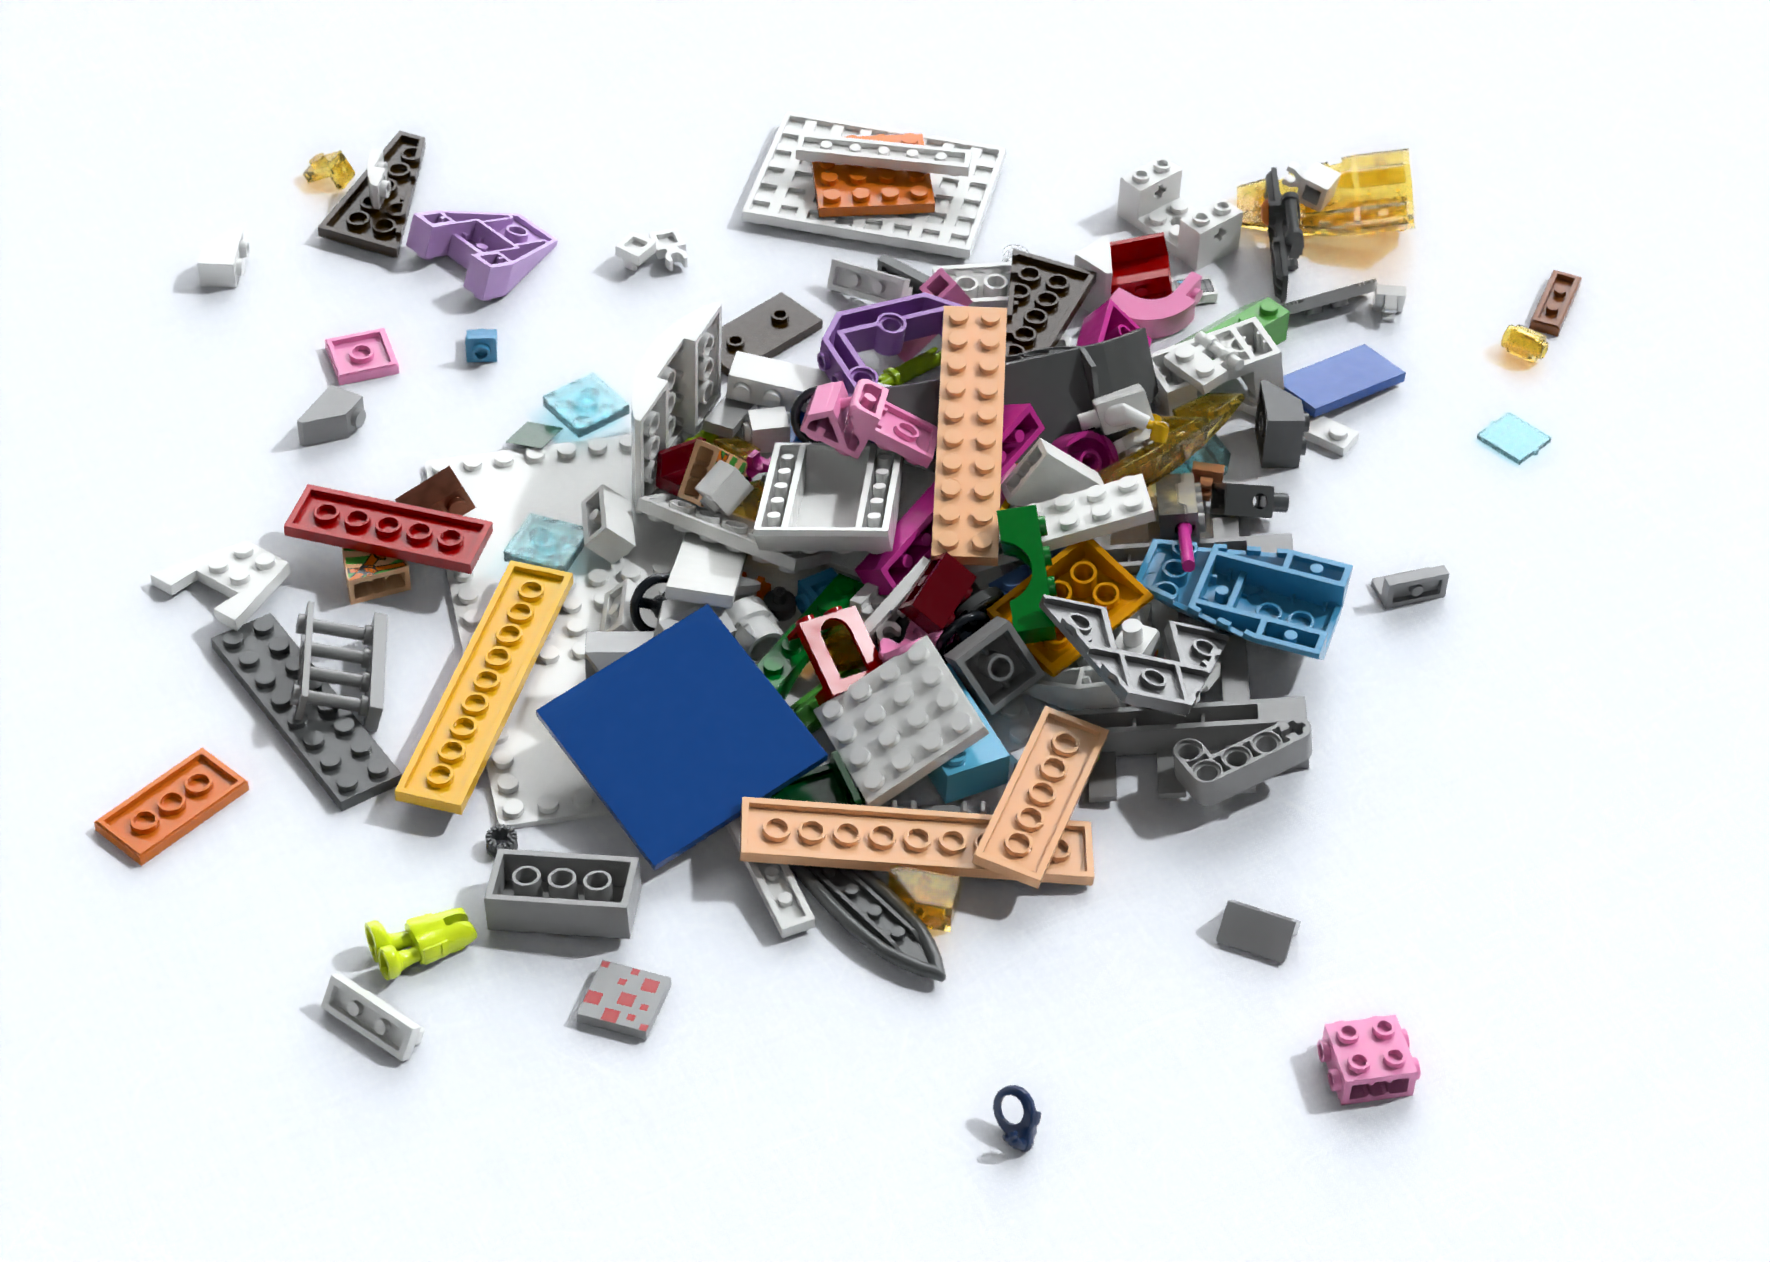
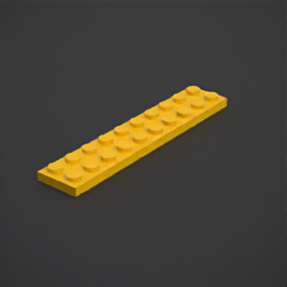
M510 560L394 791L396 801L462 815L574 583L573 573Z

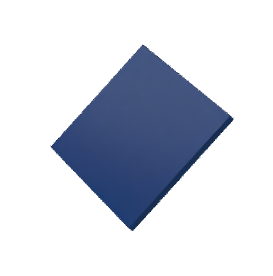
M708 604L536 710V716L654 871L740 817L742 797L769 798L828 760L826 751Z

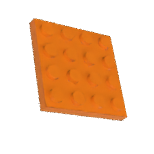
M922 134L847 136V138L924 145ZM817 161L811 162L819 217L935 213V200L930 173L925 174L906 170L895 171L877 167L866 168L847 164L837 165L835 163Z

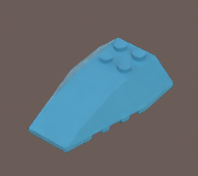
M1152 540L1136 579L1154 595V599L1195 620L1253 643L1324 660L1341 616L1353 565L1290 549L1277 548V553L1261 552V547L1247 546L1245 551L1227 549V544L1214 543L1212 548L1198 547L1197 542H1192L1195 569L1192 572H1185L1181 564L1178 540Z

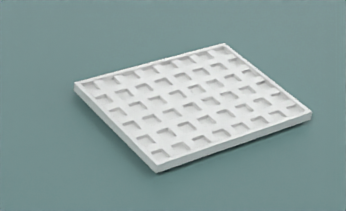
M785 112L742 210V221L806 231L813 234L830 235L842 239L865 241L871 244L877 243L896 248L918 250L925 253L947 255L954 258H970L1006 158L1005 147L922 134L924 145L972 150L968 177L930 173L935 200V213L819 217L811 162L795 159L800 133L837 137L921 133Z

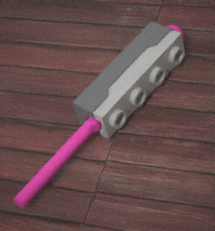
M1193 472L1155 475L1160 539L1179 541L1182 568L1185 572H1192L1195 569L1192 542L1200 544V532H1206L1201 483H1194Z

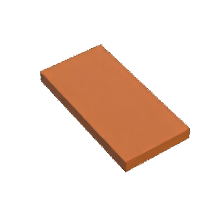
M200 748L94 822L95 830L142 866L247 792L249 784L247 780L204 748Z

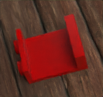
M1164 232L1110 242L1112 261L1111 295L1118 288L1139 298L1152 300L1164 298L1173 293L1169 255Z

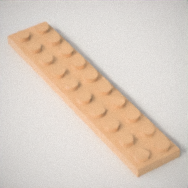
M944 306L931 559L947 552L962 565L998 566L999 525L996 511L1000 510L1007 308Z
M742 797L740 861L1014 880L972 863L974 853L992 818L991 814ZM1069 820L1042 882L1092 886L1095 876L1091 822Z

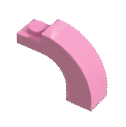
M1192 271L1173 293L1160 299L1139 298L1121 288H1118L1109 299L1140 328H1145L1147 335L1151 339L1162 338L1181 331L1194 320L1195 306L1203 294V290H1201L1202 276Z

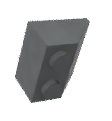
M1260 380L1254 429L1261 468H1299L1300 455H1305L1306 438L1303 435L1304 432L1309 431V413H1304L1302 400L1268 380Z

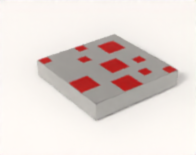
M602 960L577 1012V1022L647 1040L671 988V977Z

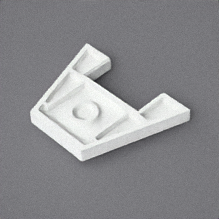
M245 540L150 574L153 586L170 595L176 594L198 580L228 596L230 599L213 608L215 618L238 631L291 574L288 561Z

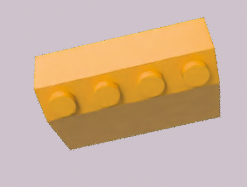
M1094 539L1067 546L1052 558V566H1046L1047 577L1054 576L1057 593L1055 597L1106 607L1112 631L1154 599V595ZM1032 574L986 609L990 621L998 616L1009 620L1013 625L1010 601L1025 591L1030 583ZM1055 627L1057 639L1025 644L1041 669L1052 677L1057 676L1082 656L1057 627Z

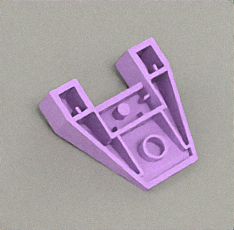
M434 210L413 214L406 246L415 251L418 257L426 260L439 256H449L467 269L464 287L474 293L476 298L489 301L492 298L506 296L557 246L558 240L521 214Z

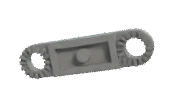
M1377 280L1364 281V283L1361 282L1360 284L1342 287L1281 304V306L1290 311V315L1302 311L1305 312V316L1323 312V305L1330 304L1331 309L1349 305V298L1374 292Z

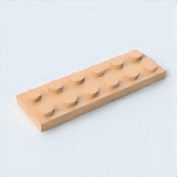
M1045 706L974 853L972 863L1038 889L1107 740L1109 730Z

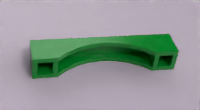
M839 573L797 620L807 615H814V618L823 616L827 610L836 606H842V609L850 607V599L865 584ZM795 623L757 664L784 700L796 679L810 661L800 638L788 641L787 636L796 627ZM843 624L821 631L825 644L838 635L849 633Z

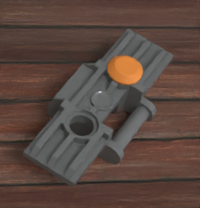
M1271 167V171L1265 177V201L1261 204L1262 222L1267 226L1274 293L1283 303L1287 299L1288 270L1298 269L1297 259L1299 255H1303L1304 238L1303 231L1299 229V196L1296 192L1291 191L1281 195L1277 168Z

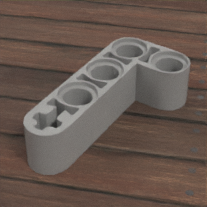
M1290 717L1213 755L1200 741L1193 738L1182 739L1173 747L1175 776L1197 803L1204 806H1212L1309 759L1312 755V731L1310 722L1305 718Z

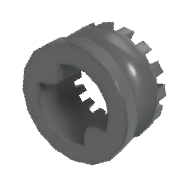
M498 824L495 828L491 827L487 831L485 836L486 849L491 857H496L498 849H518L517 832L513 827L510 828L509 825L505 827V824L499 827ZM507 840L508 842L507 845L503 843V846H501V843L497 845L496 841Z

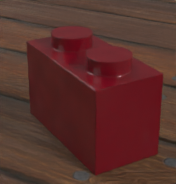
M947 552L937 555L929 561L898 610L927 634L939 630L944 631L954 621L955 614L953 613L957 606L963 604L973 591L971 585L977 577Z

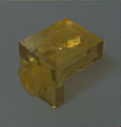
M341 150L326 155L324 153L315 155L310 159V165L303 173L308 183L330 177L338 190L344 189L355 175V171Z

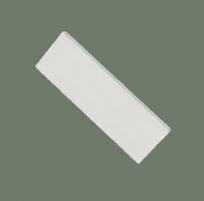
M686 532L666 585L665 598L732 608L748 553L731 552L726 549L725 544L706 542L699 538V534Z

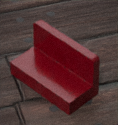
M697 437L658 452L657 488L675 496L678 495L696 439L706 442L705 438Z

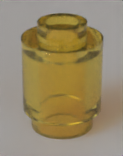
M1510 324L1501 340V346L1506 348L1508 353L1535 363L1538 359L1542 360L1549 347V343L1546 342V335L1520 324L1517 326Z

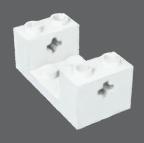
M1161 156L1121 176L1117 215L1145 235L1164 232L1167 250L1195 271L1239 248L1243 211L1224 198L1199 210L1195 209L1180 198L1183 169L1166 157Z
M1256 316L1207 333V335L1212 334L1218 338L1220 344L1225 348L1230 347L1235 350L1239 355L1238 357L1244 361V366L1239 371L1232 367L1227 369V381L1241 377L1256 399H1258L1260 380H1268L1284 389L1281 351ZM1194 338L1185 341L1194 347L1199 345ZM1185 342L1151 353L1159 392L1153 399V403L1170 429L1199 420L1198 390L1164 366L1163 356ZM1212 354L1211 356H1209V358H1211V357H1213L1214 359L1218 358V357L1215 356L1214 354Z

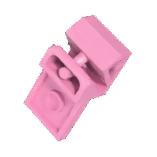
M861 379L855 386L853 396L850 397L843 380L817 386L809 401L800 431L804 432L810 439L822 441L834 447L838 453L851 456L857 460L867 442L871 440L879 448L886 451L891 450L903 456L907 462L913 465H921L928 468L937 445L938 427L887 402L889 389L869 379Z

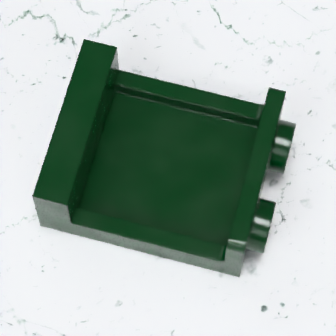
M837 750L830 752V762L828 764L814 768L769 797V799L866 805L865 798L859 788L855 787L852 781L853 778Z

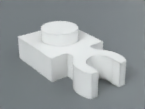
M677 227L648 233L649 239L657 242V251L655 252L657 259L665 258V266L669 271L673 270V262H680L684 268L688 267L686 244Z

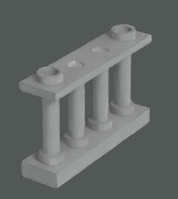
M308 601L305 614H298L295 633L301 634L298 685H293L290 700L291 705H296L295 719L302 720L306 704L356 711L359 716H364L363 727L367 731L377 732L384 708L388 614L374 612L371 625L358 627L314 619L315 602ZM313 633L360 640L362 644L367 645V648L361 651L312 643ZM311 656L361 664V668H366V672L363 671L362 674L313 667L310 666ZM309 680L360 688L361 692H365V696L362 695L361 698L312 691L309 690Z

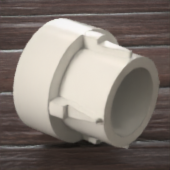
M756 596L741 598L733 603L732 608L725 609L737 629L735 639L757 665L782 637L781 635L784 634L776 624L778 619L764 601Z

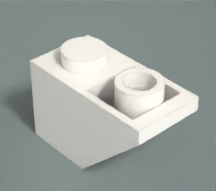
M237 227L202 244L197 262L200 287H237L239 276H244L245 273L244 258H248L250 253L249 240L244 238L243 228Z

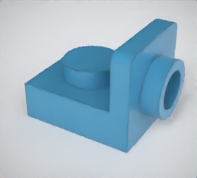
M497 329L466 330L467 363L497 362Z
M832 567L798 581V593L795 597V602L802 614L838 575Z

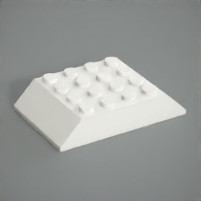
M775 442L753 530L758 549L768 550L771 553L802 551L808 554L819 551H835L839 554H847L852 551H868L871 554H882L886 551H892L902 496L903 456L891 450H883L875 443H867L857 460L851 456L838 453L834 447L826 443Z

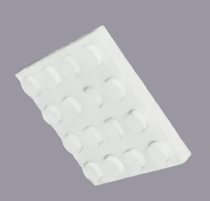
M927 635L916 641L907 652L892 657L850 685L848 691L826 701L813 710L869 806L883 805L990 734Z

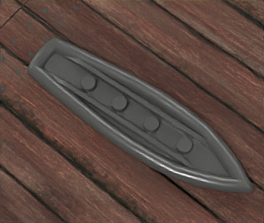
M788 865L796 877L833 918L864 946L881 958L904 970L936 981H945L946 973L941 954L926 925L906 902L870 871Z

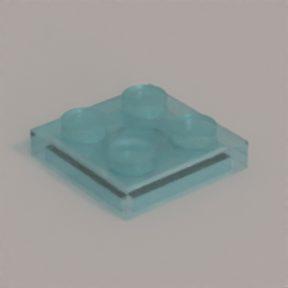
M594 372L542 396L543 406L578 438L630 414L629 403Z
M530 513L503 551L504 561L510 562L512 560L568 572L584 548L583 526Z

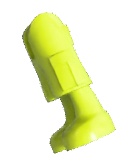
M462 907L406 920L405 931L398 933H388L384 926L376 920L367 922L364 926L372 957L375 963L379 962L380 972L386 980L397 978L404 969L414 963L419 962L421 965H427L446 957L450 953L462 950L465 946L472 943L478 935L472 923L468 921V916Z

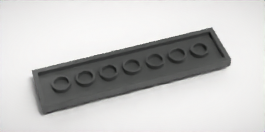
M271 613L243 624L238 631L232 629L211 638L212 648L341 811L349 809L398 785L402 773L350 710L306 704L302 720L295 719L296 705H291L290 700L293 685H298L300 648ZM309 680V690L337 695L327 682Z

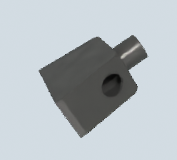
M1212 483L1210 514L1272 518L1273 512L1286 513L1288 511L1289 495L1286 493H1274V486ZM1254 497L1256 498V504H1255V505H1253V498H1254Z

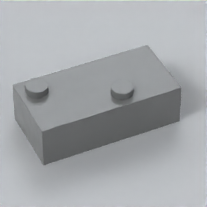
M498 849L484 896L488 930L630 939L642 889L639 857Z

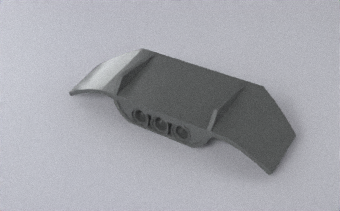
M1138 328L1116 338L1086 346L1046 347L1005 357L1004 405L1030 403L1045 427V430L1015 463H1019L1039 438L1052 444L1054 440L1062 435L1081 432L1082 429L1077 415L1093 410V399L1139 383L1146 392L1149 405L1151 404L1159 389L1145 328ZM940 378L885 387L889 389L887 402L938 427ZM1100 427L1090 431L1104 435L1113 441L1124 437L1131 428L1109 435H1104ZM936 449L928 468L921 465H913L907 462L904 457L903 463L935 473Z

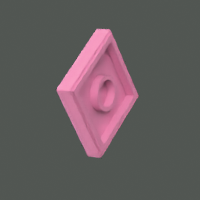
M384 328L325 340V348L339 386L400 374L398 362Z

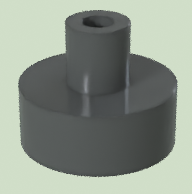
M784 587L774 588L763 598L764 603L779 622L791 619L796 613L795 596Z

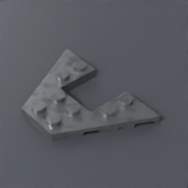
M1043 594L1039 602V607L1123 703L1134 707L1161 710L1168 714L1188 715L1231 636L1229 632L1169 620L1164 629L1172 660L1117 649L1106 607Z

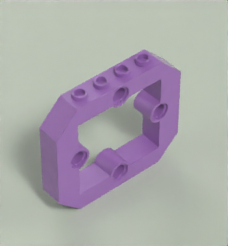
M923 292L836 312L822 338L820 352L817 354L818 366L822 371H825L831 382L843 380L848 396H853L855 386L859 380L869 379L878 384L879 379L877 372L864 364L858 352L874 349L881 355L894 356L902 351L903 342L935 334H940L942 337L944 306L964 305Z

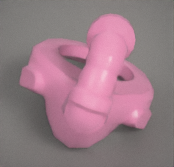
M922 637L914 640L906 638L900 643H896L889 638H882L878 646V657L885 663L892 657L907 652Z

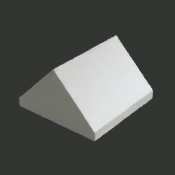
M1102 236L1075 253L1074 266L1097 272L1096 282L1081 305L1082 308L1090 313L1104 304L1111 296L1112 261L1109 236Z

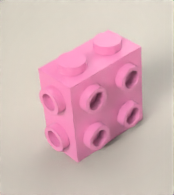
M1396 1015L1373 1016L1367 1019L1337 1021L1325 1024L1322 1040H1318L1317 1043L1320 1061L1327 1064L1330 1089L1337 1092L1341 1105L1413 1095L1416 1080L1420 1079V1065L1418 1059L1411 1056L1408 1033L1405 1028L1401 1029Z

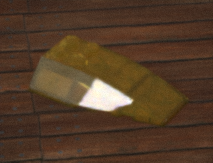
M1409 148L1342 157L1341 163L1330 166L1328 162L1320 163L1341 173L1334 196L1320 212L1299 203V229L1303 231V235H1372L1380 232L1415 229ZM1266 178L1237 186V208L1243 211L1242 227L1267 231V226L1262 222L1261 204L1265 201ZM1284 178L1278 179L1281 195L1290 191L1297 193L1298 187H1288L1282 184Z
M1207 393L1172 409L1173 416L1171 417L1160 416L1162 421L1169 425L1166 443L1152 442L1098 471L1103 483H1110L1120 480L1125 476H1134L1141 473L1143 474L1146 487L1158 482L1187 461L1220 430L1245 400L1243 393ZM1131 429L1126 435H1128V434H1130V433H1132V432H1134V431H1132V429Z

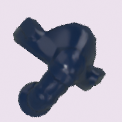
M1008 1085L999 1090L994 1098V1116L998 1125L1005 1132V1135H1002L1003 1140L1013 1149L1028 1152L1034 1145L1041 1112L1036 1110L1030 1093L1023 1087ZM1007 1095L1015 1096L1023 1106V1118L1017 1124L1009 1122L1002 1113V1101Z

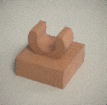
M1193 461L1194 483H1201L1203 501L1210 502L1213 482L1223 483L1225 465Z

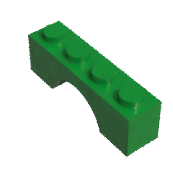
M1036 505L997 510L1003 555L1021 560L1032 572L1030 583L1025 591L1010 601L1013 627L1025 644L1057 639L1056 625L1039 607L1043 594L1057 596L1054 576L1047 577L1046 566H1052L1050 547L1043 546L1041 536L1048 535L1045 516L1038 517Z

